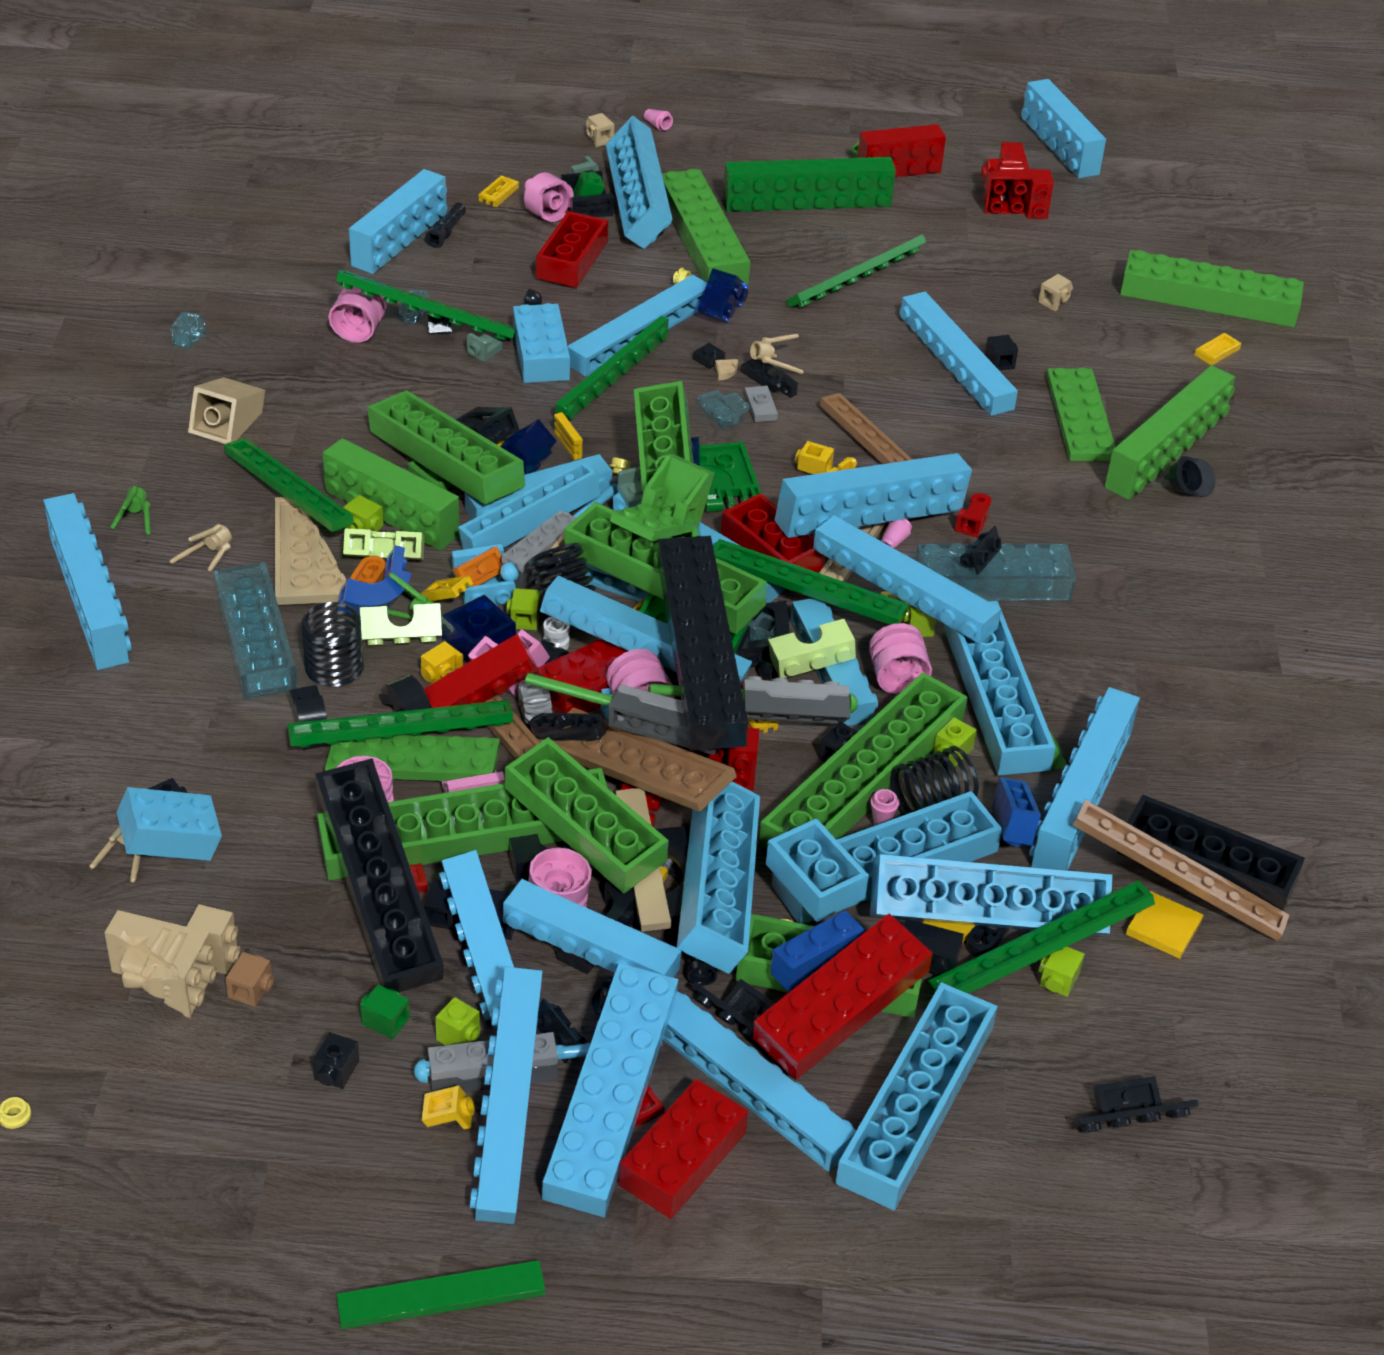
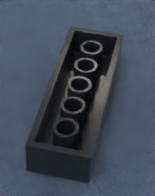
M1143 794L1127 822L1284 911L1295 888L1305 857ZM1119 851L1117 852V853L1120 854V855H1123V856H1125V857H1128V856L1122 854V853L1119 852Z

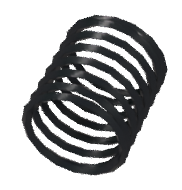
M571 543L539 553L529 560V565L534 566L532 574L537 576L535 583L541 585L538 588V592L544 594L541 602H543L546 592L543 589L551 585L557 576L595 591L596 586L587 585L592 582L593 577H581L589 573L590 568H577L584 565L587 559L584 557L573 559L583 554L582 544ZM571 549V550H569V551L560 553V554L555 555V556H553V557L539 560V559H541V558H543V557H546V556H548V555H551V554H554V553H557V552H560V551H563V550ZM561 563L545 571H537L544 566ZM562 573L549 580L541 581L545 576Z
M326 602L312 607L302 618L304 659L308 677L317 684L328 687L352 683L360 677L364 670L361 616L356 609L338 602ZM326 607H342L353 613L352 615L345 611L331 610L314 615L309 619L316 611ZM331 614L345 615L354 621L343 618H326L314 623L310 627L311 623L317 618ZM338 621L347 623L353 627L352 629L347 626L331 625L325 626L311 633L312 630H314L317 626L327 622ZM331 629H342L349 631L348 634L336 632L327 633L319 637L316 636L320 632ZM341 645H348V647H347V648H344V647H338V646H341ZM344 652H348V653H349L348 655H345V656H342V657H339V658H328V657L320 656L321 653H325V654H340V653H344ZM355 656L351 661L341 665H327L314 659L335 662ZM356 662L355 666H353L349 670L342 672H326L318 669L313 665L315 664L316 666L327 669H341L344 667L351 666L353 663ZM356 670L353 675L341 680H329L316 674L342 676Z
M950 746L949 748H944L942 752L935 751L933 755L928 754L924 758H916L915 762L908 761L906 765H896L892 770L890 781L891 790L896 794L899 801L898 808L903 815L908 814L907 811L909 813L914 812L902 792L899 780L900 770L904 771L903 777L906 790L918 810L925 808V805L927 807L933 805V801L937 804L943 801L942 798L948 800L952 798L951 795L953 797L962 795L960 793L958 774L949 759L950 754L957 761L962 772L965 793L969 792V779L966 768L954 751L959 752L966 760L973 777V793L977 797L979 791L978 776L969 756L957 746ZM935 764L940 769L942 779L946 786V794L940 785L939 778L936 774ZM926 767L932 775V779L937 790V797L931 788L930 781L927 777ZM917 770L923 778L928 793V800L919 783ZM909 777L911 778L916 788L919 797V803L911 789Z

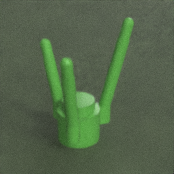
M132 486L128 490L125 501L110 526L111 530L115 529L126 510L132 513L143 510L145 534L150 535L149 508L151 504L146 501L147 493L142 488Z
M389 573V577L405 589L403 592L414 599L410 605L411 611H413V605L436 604L421 595L394 573ZM387 609L388 615L412 620L414 617V612L409 614Z

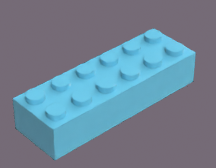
M1049 79L1027 82V88L1024 93V107L1021 111L1023 120L1077 178L1100 175L1106 138Z
M423 169L349 228L351 266L374 274L428 228L433 226L436 221L447 214L446 177Z

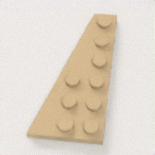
M285 497L275 498L276 605L338 602L340 589L346 582V578L338 569L337 562L325 540L319 535V529L313 524L310 515Z

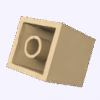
M224 377L194 386L188 433L223 444L236 441L262 413L265 390Z

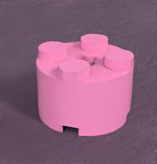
M547 172L540 173L528 179L525 183L524 202L527 210L550 222L559 221L564 217L565 211L570 207V197H574L570 185Z

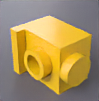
M807 441L804 447L797 451L795 463H798L797 470L809 474L826 473L832 469L834 448Z
M445 641L421 656V676L431 683L448 675V672L463 666V654Z

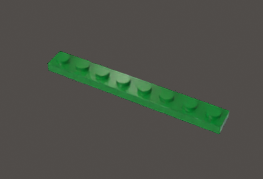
M922 234L786 299L789 308L797 304L801 308L811 303L810 298L813 296L817 300L826 296V290L828 289L832 293L842 288V282H846L847 285L859 280L857 276L859 274L865 277L874 272V267L880 270L890 265L888 261L890 259L894 263L905 258V252L911 255L919 251V246L926 243L924 235Z
M341 269L337 271L336 281L340 282L339 286L352 290L353 287L362 289L361 293L374 297L375 294L384 296L383 300L392 304H397V301L405 303L406 308L413 311L423 309L428 311V315L439 319H441V316L450 318L449 322L463 326V323L472 325L471 329L477 332L484 333L487 330L493 332V336L506 340L508 337L513 339L515 333L514 326Z
M664 316L657 318L555 404V414L562 412L568 420H571L595 398L602 395L608 387L615 384L621 376L628 373L634 365L641 362L647 354L668 338L669 319Z
M247 438L224 444V450L228 456L330 531H339L344 527L354 524L353 515Z
M719 539L713 547L715 558L769 583L886 624H900L908 612L909 604L722 539Z
M509 700L287 724L291 747H308L312 744H336L347 740L364 741L375 737L392 738L395 735L402 734L419 735L430 731L447 732L457 728L474 729L484 725L502 726L505 723L513 722V711Z
M1138 880L928 980L930 988L935 994L940 983H944L969 994L1079 940L1087 938L1104 928L1114 925L1129 916L1143 911L1155 904L1154 896Z

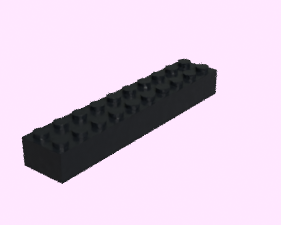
M711 536L658 539V568L689 749L691 751L747 746L748 719Z

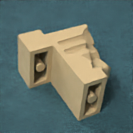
M200 904L187 926L117 910L104 932L111 970L114 973L122 974L124 987L143 988L150 995L165 999V1004L189 1018L192 1016L196 1006H201L205 989L209 983L212 984L214 982L216 973L227 974L232 963L235 964L240 955V946H237L236 939L238 927L235 926L233 912Z

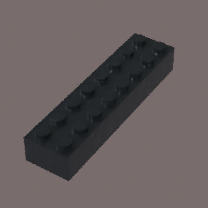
M373 758L316 773V790L381 986L399 993L442 980L444 964Z

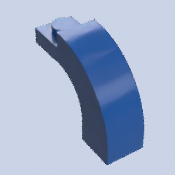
M395 545L388 554L384 579L378 583H364L348 578L340 589L338 603L351 606L356 609L359 615L361 607L387 606V609L390 608L405 589L390 578L389 573H394L407 584L411 577L410 572L404 571L407 559L404 558L405 548ZM337 607V610L349 612L353 615V613L347 610L346 608Z

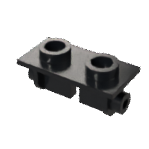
M993 526L989 532L981 533L971 545L972 549H968L961 555V566L964 568L974 567L976 575L983 571L1002 548V541L996 526Z
M545 998L542 999L538 1008L536 1026L540 1033L553 1032L556 1045L586 1044V1039L580 1035L576 1028H570L571 1022L562 1012L561 1007L553 1003L549 1004ZM568 1058V1059H561V1060H562L564 1063H567L568 1060H569V1058Z

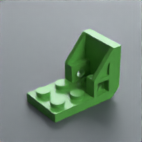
M669 454L646 485L641 504L613 511L610 522L650 541L692 532L701 521L715 473L677 455Z

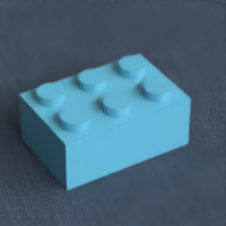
M127 787L117 810L126 854L211 861L222 837L211 795Z
M817 818L768 840L766 865L816 922L865 899L869 875Z

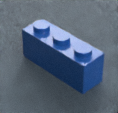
M1000 777L991 808L997 823L1002 828L1001 834L1003 839L1013 846H1022L1023 844L1032 846L1041 814L1030 788L1025 781Z
M844 910L773 949L771 974L788 992H791L864 934V928Z

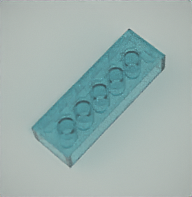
M929 543L918 544L915 561L985 600H1071L1076 575L1068 544H1002L1000 551L979 575H976L974 567L964 568L960 564L961 555L968 549H972V544Z
M266 562L213 571L216 596L243 699L288 692L291 689L298 688L295 662Z

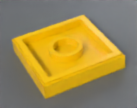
M1150 891L1154 896L1155 904L1136 913L1127 928L1126 935L1181 959L1200 926L1204 915Z

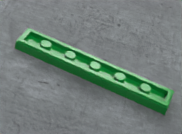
M538 1260L337 1293L341 1330L545 1296V1285L540 1261Z

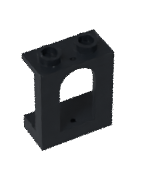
M592 171L600 175L603 181V171ZM580 173L562 174L561 180L570 185L574 191ZM605 189L602 194L570 197V207L567 209L570 212L592 217L613 216L614 197L612 193H606Z
M476 407L455 419L495 444L520 430L512 407Z
M786 601L766 603L762 610L751 619L738 646L739 656L752 661L751 667H759L761 662L770 659L768 639L751 641L750 627L776 624L777 637L790 634Z

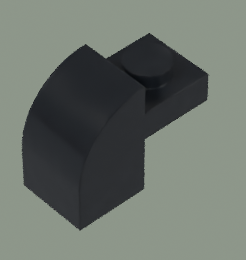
M411 674L385 684L387 691L379 694L382 704L393 705L395 712L432 708L422 685Z
M317 685L290 690L296 723L327 719L323 697L319 694ZM312 744L308 747H302V749L304 751L319 747L330 746V744Z

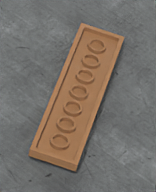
M572 708L568 712L578 714H589L576 708ZM605 719L607 732L600 739L593 741L552 740L580 765L590 769L602 768L605 775L698 812L704 809L737 777L732 767L661 740L608 726L609 721Z

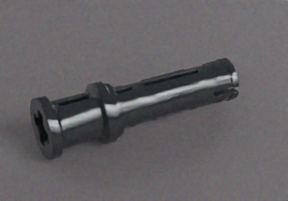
M455 203L442 220L436 221L433 229L426 233L425 238L430 246L434 248L441 247L444 240L451 235V228L466 212L465 206L460 210L463 206L462 203Z

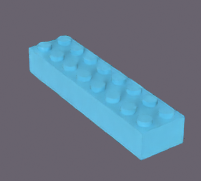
M632 115L606 143V149L624 235L645 249L656 240L657 235L663 229L669 227L673 219L651 128Z
M958 453L786 478L782 480L775 522L787 538L815 534V529L834 515L855 527L959 511L963 507L972 469Z
M74 493L44 499L50 539L96 669L100 670L129 663L128 652L132 651L129 636H125V632L129 631L125 615L120 616L122 608L119 599H114L116 593L113 582H107L110 581L106 565L101 566L104 565L100 549L95 550L98 548L94 533L89 534L92 533L89 518H84L86 513L83 503L77 502Z
M988 601L1000 608L998 601ZM1002 611L998 629L980 644L944 624L945 634L997 775L1051 771L1056 747Z
M1111 687L1108 688L1104 697L1099 696L1094 710L1096 714H1090L1086 725L1088 731H1082L1078 741V746L1080 747H1074L1069 760L1071 766L1065 765L1061 775V781L1063 782L1062 784H1056L1052 794L1054 801L1053 803L1047 802L1043 813L1045 819L1044 821L1039 820L1035 837H1038V839L1034 840L1029 853L1030 856H1033L1031 868L1068 871L1085 835L1084 831L1072 825L1085 799L1096 806L1099 805L1131 736L1140 697Z
M731 782L700 812L692 809L677 948L684 953L728 974L748 953L760 806L759 795L734 782Z
M970 791L837 839L869 875L866 897L854 905L871 899L874 857L881 854L972 862L998 852L1002 828L974 793ZM773 873L771 886L797 923L806 924L814 921V918Z
M880 854L873 858L870 917L884 918L890 913L895 919L1035 930L1111 894L1112 875ZM1110 926L1092 935L1102 936L1110 934Z
M618 963L543 1180L542 1200L605 1218L619 1176V1165L625 1157L672 1013L679 979Z
M940 983L839 1160L836 1177L837 1185L895 1211L992 1032L998 1006Z

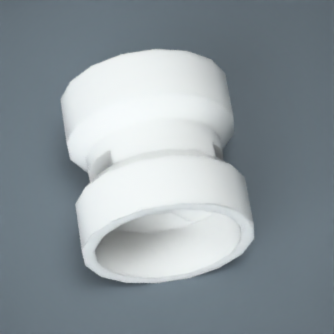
M554 617L547 618L543 623L545 634L543 640L548 639L555 644L556 648L561 647L567 650L570 640L568 635L570 624Z

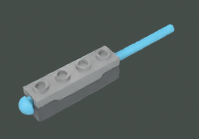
M613 483L601 493V496L590 501L573 516L559 510L502 555L500 580L503 582L514 581L516 588L523 589L536 579L537 576L532 574L534 566L529 565V560L533 556L551 549L564 529L594 502L602 505L618 492L617 483ZM553 554L543 557L539 560L553 557ZM552 565L544 566L537 571H545Z
M553 1032L536 1034L530 1084L558 1080V1060L587 1056L591 1043L562 1046L555 1044ZM490 1040L428 1048V1061L421 1059L415 1065V1077L422 1083H428V1077H430L432 1092L458 1085L464 1092L490 1089L491 1085H484L487 1065L493 1066L494 1055H488Z

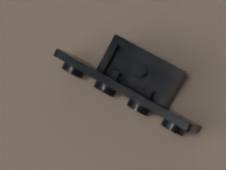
M742 979L738 981L724 1001L697 982L691 986L698 993L696 999L709 1009L713 1005L721 1010L718 1015L732 1026L735 1022L744 1027L742 1032L754 1042H756L753 1039L754 1020L775 1004V1002Z
M1156 1076L1096 1085L1093 1087L1099 1115L1079 1118L1072 1122L1071 1126L1072 1129L1082 1128L1083 1133H1090L1102 1130L1101 1125L1112 1123L1113 1128H1121L1132 1125L1131 1120L1142 1118L1143 1124L1160 1121V1115L1171 1114L1172 1119L1190 1116V1110L1198 1107L1199 1103L1198 1099L1162 1105Z

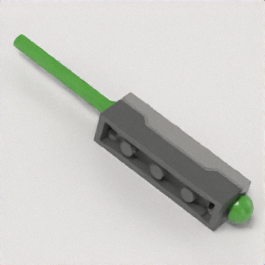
M528 673L525 682L527 684L609 706L608 726L689 748L681 700L622 684L615 695H606ZM704 749L697 751L715 755L717 749Z
M750 676L740 683L747 719L837 725L839 722L844 723L850 718V714L856 711L858 707V699L855 695L849 693V686H841L839 682L835 681L814 684L812 680H800L795 683L788 682V679L785 678L765 681L761 677ZM649 684L648 692L680 697L679 686Z

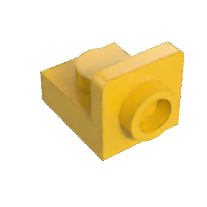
M459 1085L425 1094L422 1121L427 1127L456 1120L463 1129L471 1128L472 1115L475 1113L474 1102Z

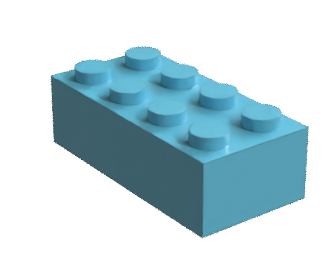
M546 303L543 305L513 306L514 336L523 383L570 380V355L559 305Z

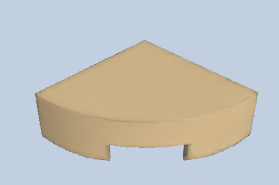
M738 359L715 360L718 381L731 378L736 374Z

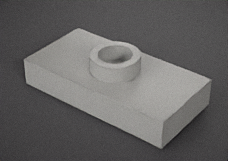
M768 386L746 387L744 395L754 422L778 420V412Z

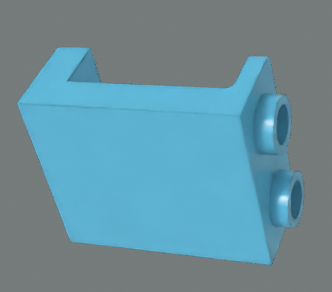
M498 544L452 551V569L494 546L498 547L502 556L504 554L503 546ZM498 574L479 586L466 587L464 592H459L465 611L507 604V600L513 597V591L516 588L515 582H503L500 580L501 574Z

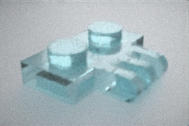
M715 390L698 396V404L722 429L743 422V413L748 412L750 409V405L737 392L724 396L719 390Z

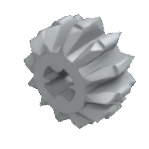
M521 681L518 687V697L525 722L530 724L531 719L536 715L552 713L549 690Z

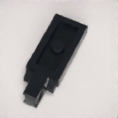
M753 358L741 364V373L762 386H768L771 392L780 391L790 398L797 395L798 383L773 365Z

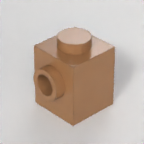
M242 952L225 978L228 998L256 1007L263 994L270 991L274 982L270 960L259 955Z

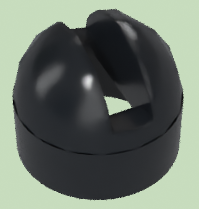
M529 289L525 296L524 305H541V294Z
M771 659L760 663L758 670L762 678L771 681L779 677Z

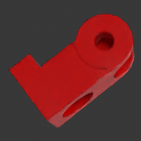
M983 493L973 494L968 510L960 509L957 514L955 532L978 538L989 518L991 497Z

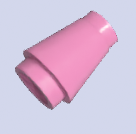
M647 109L644 113V119L660 131L668 130L673 124V117L668 111Z
M907 519L890 521L881 542L895 549L911 535V523Z
M881 789L872 796L873 826L893 819L899 806V801L893 791Z

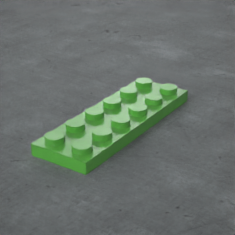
M1047 368L1046 378L1069 461H1110L1112 451L1116 446L1093 369Z
M402 734L395 735L392 738L375 737L364 741H340L336 744H331L325 771L336 768L340 763L352 757L370 756L384 761L392 771V778L399 780L450 781L495 773L500 751V738Z

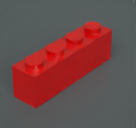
M516 634L427 686L424 690L432 708L483 703L497 694L506 692L514 684L526 680L528 673L533 674L539 669L526 644Z

